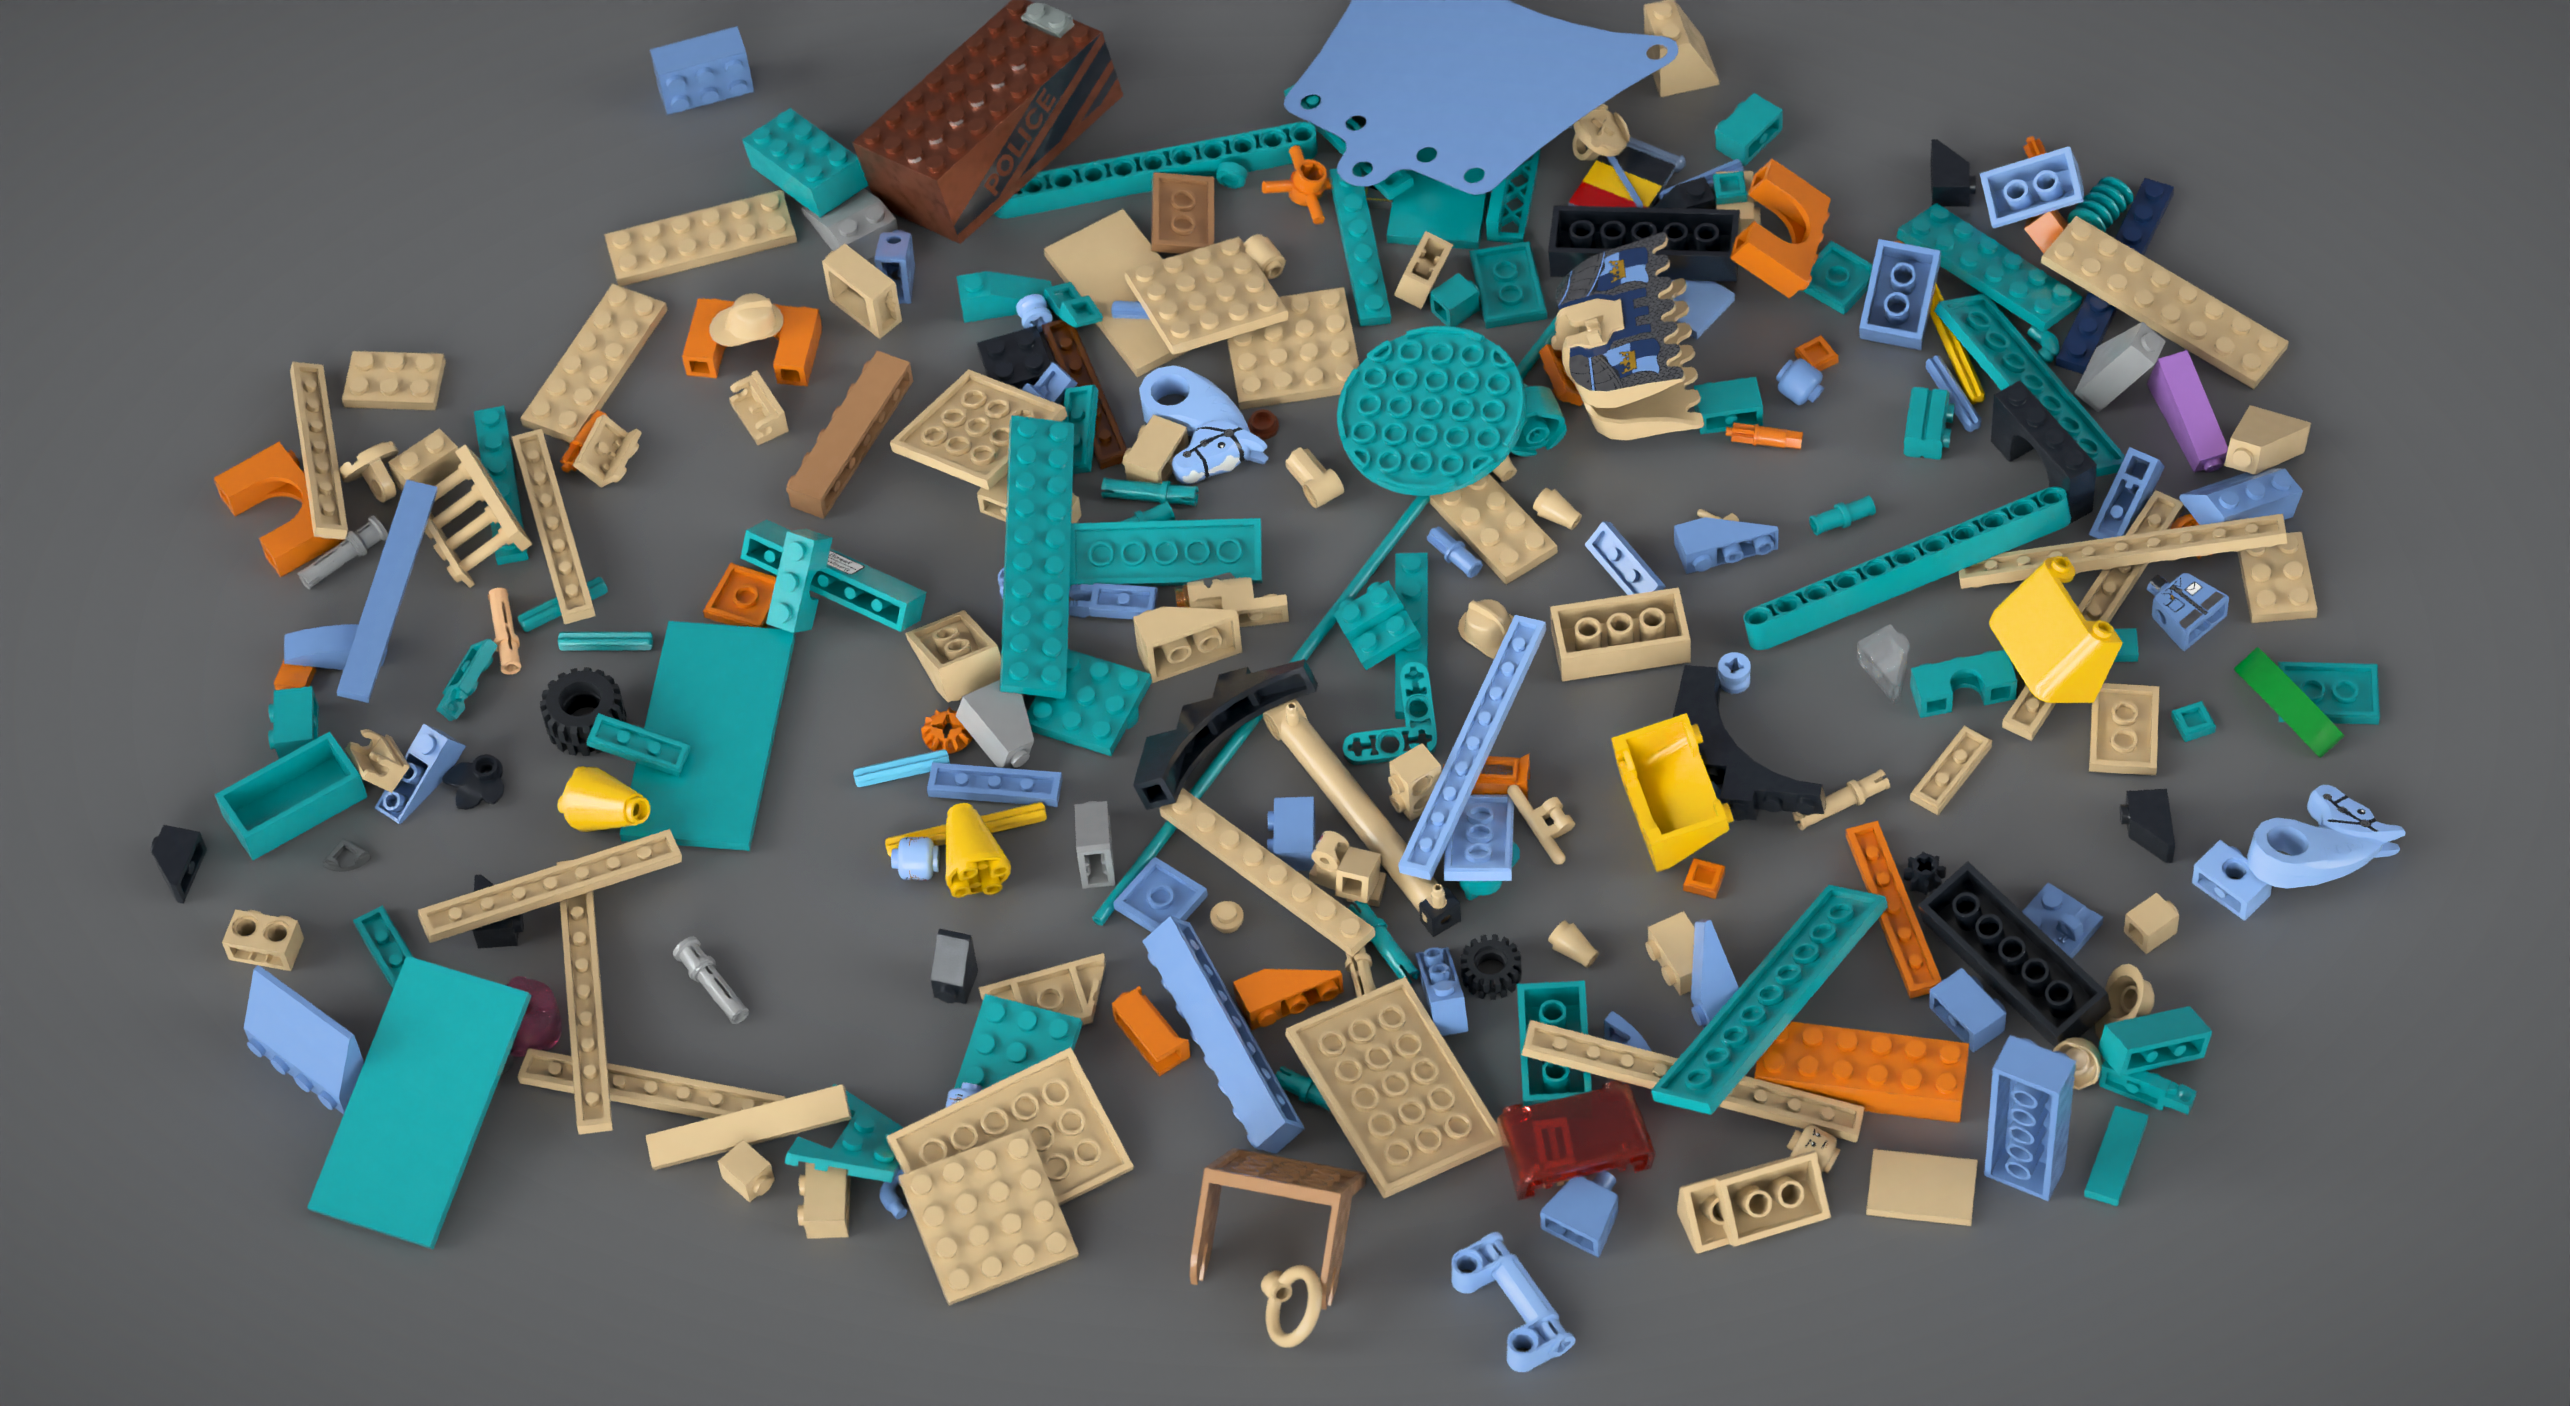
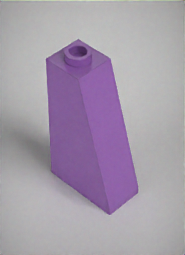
M2188 350L2159 358L2147 382L2150 392L2193 472L2201 470L2213 472L2218 470L2226 460L2228 446Z

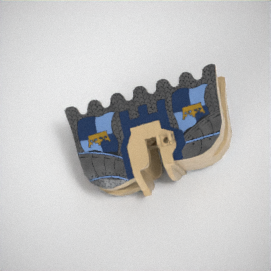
M1664 232L1588 258L1570 271L1556 290V302L1559 312L1555 321L1556 335L1551 339L1552 348L1562 351L1564 370L1570 380L1576 385L1592 424L1600 434L1610 439L1633 440L1669 432L1698 429L1704 426V419L1701 413L1687 412L1689 408L1697 405L1701 400L1697 390H1685L1687 385L1697 380L1698 374L1696 369L1693 367H1682L1684 363L1692 360L1695 356V351L1690 345H1679L1682 340L1689 338L1692 334V329L1688 323H1676L1678 319L1687 315L1689 306L1685 301H1673L1675 297L1686 291V282L1683 278L1671 281L1668 277H1657L1659 273L1670 267V260L1666 255H1654L1656 251L1663 249L1667 245L1668 240Z

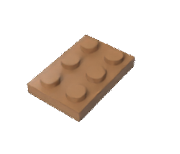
M1153 172L1151 251L1183 254L1213 245L1214 177Z

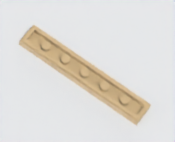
M841 1084L645 1136L651 1166L654 1170L730 1151L742 1140L749 1145H754L852 1118L845 1086Z

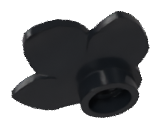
M488 754L478 756L473 763L461 762L455 765L442 778L443 783L458 788L456 793V806L458 809H472L478 806L482 800L494 805L504 793V784L501 780L503 775L502 764L497 758Z

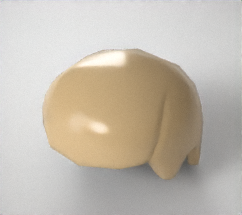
M2079 1037L2068 1038L2053 1049V1052H2062L2069 1056V1058L2076 1060L2073 1088L2081 1090L2097 1082L2103 1061L2100 1051L2093 1042Z

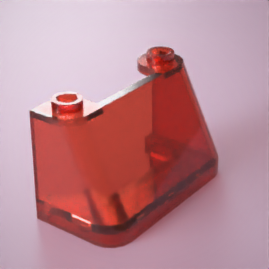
M1618 1080L1604 1084L1602 1089L1523 1107L1522 1104L1510 1105L1503 1109V1114L1497 1119L1499 1134L1518 1200L1535 1197L1534 1189L1541 1188L1544 1184L1546 1189L1553 1188L1554 1183L1614 1168H1618L1619 1172L1625 1171L1628 1164L1633 1165L1634 1172L1648 1170L1652 1168L1656 1155L1631 1086L1623 1084L1622 1081Z

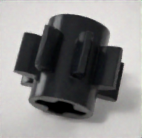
M1922 852L1915 858L1909 857L1908 868L1904 869V880H1911L1910 890H1916L1925 895H1928L1935 888L1937 889L1942 884V879L1946 878V867L1939 866V856L1934 857L1925 852Z

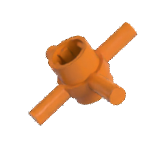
M1292 146L1289 149L1295 171L1292 172L1290 179L1263 181L1262 192H1289V197L1293 202L1301 206H1308L1313 223L1321 224L1325 221V217L1318 199L1322 197L1324 190H1331L1329 177L1326 178L1327 171L1320 162L1311 159L1305 160L1300 146Z

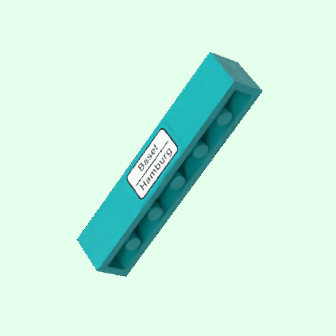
M767 519L747 529L740 558L777 575L786 533L791 530ZM831 548L826 568L817 571L810 585V591L900 632L921 620L927 592Z

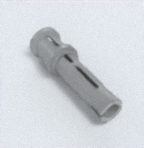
M372 515L368 518L366 524L354 532L349 531L344 541L297 574L302 583L308 589H311L356 556H365L367 550L380 540L386 541L388 533L381 522Z
M688 937L682 940L675 947L673 957L679 962L682 961L689 970V977L704 986L732 1024H738L746 1019L749 1015V1009L744 1006L731 987L717 972L716 961L713 957L707 956L700 948L701 944L698 938Z

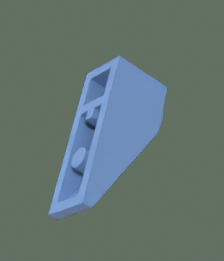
M2129 447L2090 530V536L2104 539L2126 535L2150 499L2165 466L2159 459Z
M1700 919L1695 922L1691 984V1000L1694 1007L1691 1008V1012L1696 1023L1699 1026H1703L1704 1029L1739 987L1712 921Z

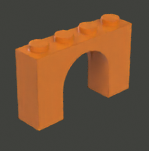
M1772 158L1754 174L1748 195L1775 213L1784 222L1790 233L1792 243L1780 239L1754 221L1736 237L1730 259L1786 297L1791 298L1799 290L1804 291L1812 280L1810 273L1818 258V254H1816L1818 245L1824 237L1822 229L1830 215L1828 208L1831 198Z
M698 298L682 355L687 376L717 378L723 353L727 346L713 341L709 333L710 323L720 311L732 307L735 301ZM773 304L780 309L783 315V326L773 336L779 341L773 363L777 384L808 386L823 329L819 309Z
M277 442L214 477L220 497L234 516L243 513L266 499L278 496L291 497L302 503L300 511L292 520L259 538L265 557L279 576L282 577L336 547L345 539L314 537L305 472L299 468L300 462L292 450L286 451L283 445Z

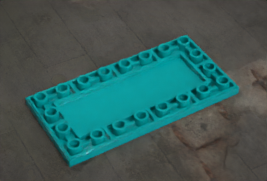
M677 621L668 622L644 729L691 745V749L680 777L636 763L630 788L643 795L649 801L650 814L648 819L641 824L621 827L619 834L621 841L631 842L670 829L676 844L680 846L750 851L795 644V633L775 628Z
M406 956L307 1208L322 1215L434 1249L532 995L529 992Z

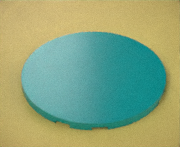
M1454 326L1421 327L1406 331V335L1394 340L1384 341L1367 354V358L1357 369L1352 370L1340 394L1337 408L1338 432L1344 450L1353 465L1373 483L1393 492L1415 496L1439 495L1465 488L1497 468L1517 443L1523 430L1527 409L1524 383L1509 354L1500 345H1496L1484 338V335Z

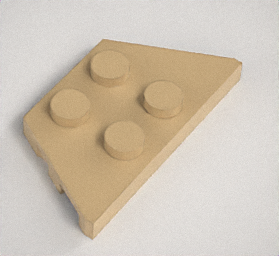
M1104 953L979 987L982 1000L985 994L1081 1018L1082 1025L1090 1024L1093 1022L1105 971Z

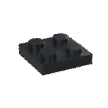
M1037 326L977 342L978 352L987 376L1018 389H1022L1026 383L1032 386L1035 385L1051 365Z

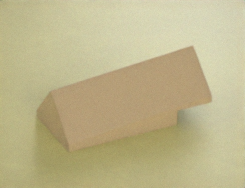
M1816 1151L1806 1152L1680 1186L1677 1214L1697 1254L1728 1244L1733 1247L1831 1218Z

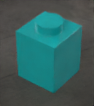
M1457 273L1430 292L1431 312L1446 326L1456 327L1480 310V292L1473 281H1467L1460 273Z

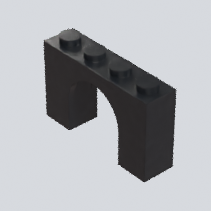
M2020 380L1994 394L1991 442L2009 462L2033 449L2037 451L2045 465L2049 478V487H2061L2067 493L2071 522L2069 524L2093 511L2097 464Z

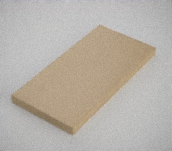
M1124 209L1044 248L1046 259L1065 283L1071 282L1081 297L1090 296L1104 317L1102 322L1096 324L1137 377L1188 352L1185 351L1172 355L1150 319L1112 317V304L1114 301L1139 302L1126 282L1125 271L1163 260L1157 252L1151 251V244Z

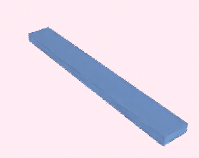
M410 480L405 482L337 688V696L366 703L370 701L437 495L436 486Z

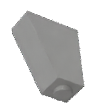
M2141 322L2097 346L2074 393L2095 411H2101L2155 365L2166 341L2144 322Z
M1000 680L962 697L956 718L993 763L999 768H1018L1025 764L1030 757L1029 753L1034 743V738L1022 694L1001 692Z
M1088 801L1084 804H1075L1076 850L1082 889L1115 885L1108 802Z

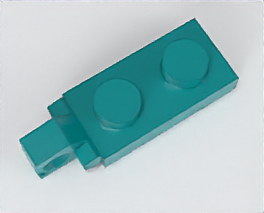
M491 639L471 645L442 692L444 697L436 710L449 721L457 719L465 710L464 700L476 690L479 685L477 679L480 674L492 664L494 660L492 655L498 645Z
M2106 1060L2102 1064L2098 1084L2100 1085L2099 1087L2163 1111L2164 1107H2168L2187 1115L2194 1104L2197 1091L2184 1084L2178 1085L2159 1074L2147 1071L2119 1076Z

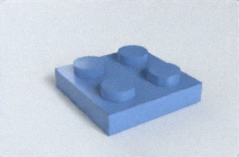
M1154 857L1113 903L1116 911L1148 931L1153 932L1169 916L1186 921L1207 898L1208 893L1205 887Z

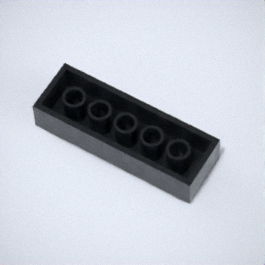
M1554 205L1548 249L1550 277H1566L1578 264L1592 256L1664 232L1668 240L1667 245L1663 249L1656 251L1654 255H1666L1670 260V267L1659 273L1657 277H1668L1671 280L1683 278L1684 280L1737 282L1738 264L1730 259L1735 239L1741 233L1740 210Z
M1967 861L1918 904L1923 922L2054 1047L2068 1038H2080L2111 1010L2108 992L1970 862Z

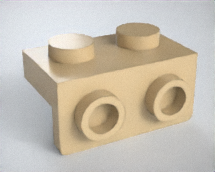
M604 414L595 421L573 466L601 488L612 482L617 483L627 471L625 465L628 459L639 448L637 442L642 432L635 429L628 433Z

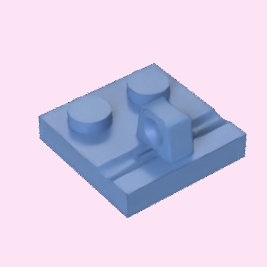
M2047 883L2022 911L2071 959L2103 925V917L2088 909L2085 905L2050 883Z

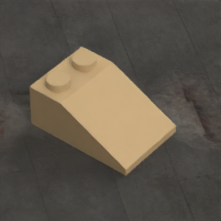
M1163 606L1155 610L1144 611L1140 615L1133 617L1138 655L1146 673L1151 674L1152 683L1242 653L1239 618L1236 610Z
M965 610L906 633L910 645L934 687L947 702L962 700L963 696L1000 680L1001 656L998 645Z

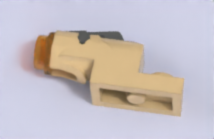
M1225 573L1187 582V584H1182L1183 588H1175L1177 607L1236 610L1239 618V627L1289 622L1286 594H1267L1263 597L1254 598L1252 578H1235L1232 573Z

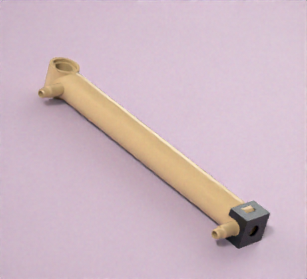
M1293 699L1264 712L1265 724L1273 737L1278 741L1282 740L1366 847L1371 852L1381 854L1380 864L1420 913V921L1429 933L1435 937L1461 922L1460 902L1447 887L1443 889V886L1434 877L1431 880L1399 872L1398 864L1407 847L1406 842L1309 723L1300 703Z

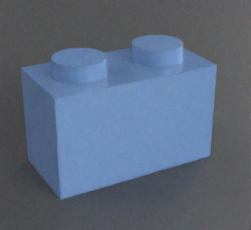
M1314 797L1274 798V811H1268V831H1274V839H1267V850L1296 871H1311L1315 863L1311 857L1315 849Z
M1963 968L1930 989V1009L1963 1043H1969V1049L1973 1053L2005 1031L2006 1010L1999 1000L1992 999L1984 991L1981 982L1975 976H1970Z

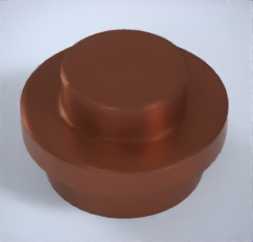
M1258 410L1248 420L1247 425L1250 432L1262 440L1272 438L1279 430V421L1269 410Z

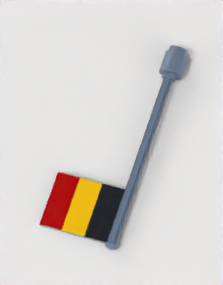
M1630 137L1624 150L1619 155L1614 156L1643 202L1642 208L1652 207L1658 198V194L1662 192L1673 173L1680 172L1686 163L1683 155L1677 156ZM1599 155L1568 202V206L1637 207L1610 161L1603 155Z

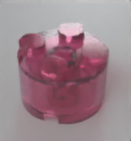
M523 976L512 978L506 986L529 992L532 997L511 1048V1054L517 1057H525L528 1048L541 1051L550 1050L557 1043L562 1033L561 1015L552 990L537 980L527 979Z

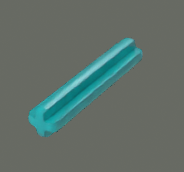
M600 576L586 582L591 601L608 592L606 583ZM557 597L518 616L519 624L524 632H529L562 615Z
M650 631L560 632L558 635V646L562 651L651 650L653 647V635Z

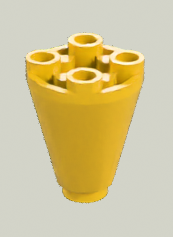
M579 766L574 770L572 777L566 784L563 795L558 800V810L564 814L566 821L572 828L582 832H590L641 824L649 817L650 804L643 795L597 767Z
M960 803L952 806L948 810V817L946 818V884L952 896L961 898L983 892L985 895H994L1002 890V883L1011 874L1010 861L979 813L973 809L971 804Z

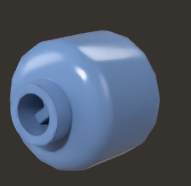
M1790 359L1776 377V380L1779 381L1778 391L1797 405H1803L1808 400L1814 403L1824 390V387L1820 385L1823 374L1804 359H1797L1795 361Z

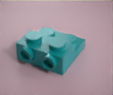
M1389 580L1384 583L1375 582L1367 588L1366 594L1356 600H1344L1339 605V610L1333 613L1365 670L1421 638L1419 631Z

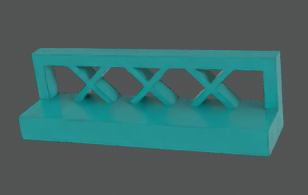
M1541 148L1533 154L1532 159L1521 164L1499 185L1492 189L1486 218L1487 241L1514 244L1524 242ZM1522 174L1528 182L1517 188L1511 180ZM1518 198L1524 205L1512 211L1506 204ZM1512 221L1519 227L1518 233L1501 232L1502 227Z

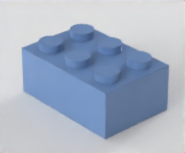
M737 26L650 49L659 92L667 115L754 92L746 50Z
M1878 239L1859 327L1860 339L1922 350L1941 262V250Z

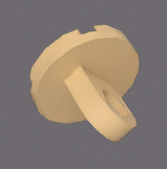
M1601 104L1573 124L1576 135L1574 136L1572 147L1577 159L1591 161L1595 160L1599 155L1617 156L1629 142L1630 134L1626 123L1616 112L1612 114L1608 111L1609 107L1607 105Z
M392 441L382 442L359 453V456L356 457L358 460L354 462L355 464L352 465L350 461H347L339 468L341 479L347 483L364 477L374 496L382 503L395 497L396 488L384 464L398 454L399 451Z

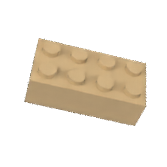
M1679 587L1550 607L1551 631L1562 682L1691 662V639Z

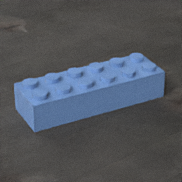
M2009 1035L1993 1067L1984 1176L2046 1201L2050 1200L2065 1170L2076 1060L2069 1058V1056L2062 1052H2053L2037 1046L2029 1039H2019Z

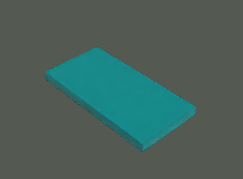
M1425 147L1418 151L1416 158L1420 162H1430L1436 158L1437 151L1432 147ZM1471 168L1464 174V179L1468 183H1477L1484 178L1485 172L1481 168ZM1405 169L1413 177L1414 186L1393 198L1386 235L1387 243L1419 245L1425 231L1453 244L1452 248L1478 250L1488 192L1476 195L1466 193L1419 172Z

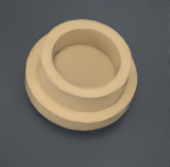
M1223 901L1212 908L1210 919L1212 925L1218 931L1228 934L1238 930L1243 923L1244 914L1242 908L1237 903Z

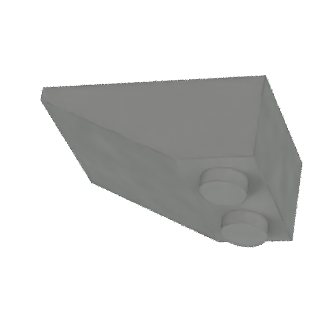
M862 189L821 218L807 207L801 208L804 216L832 251L837 250L845 243L866 260L875 256L881 233L898 230L896 218L879 198L866 189Z

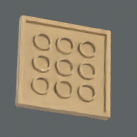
M1240 237L1125 271L1126 282L1172 355L1288 320L1287 308L1256 261L1245 252L1246 248L1243 246L1244 243Z
M1344 287L1281 296L1279 298L1288 310V320L1227 338L1240 410L1341 394L1350 373L1359 366Z
M968 369L891 440L890 444L892 452L990 490L1008 473L1009 423L1011 416L1062 422L1067 417L1066 408Z
M1028 1128L902 1174L898 1178L948 1305L1078 1257V1250Z

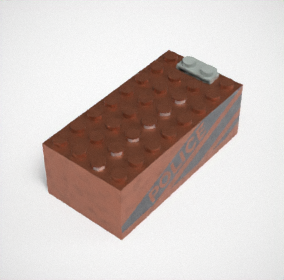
M1011 0L852 143L871 193L879 198L890 212L961 244L1124 95L1102 31L1073 20L1071 14L1045 3Z

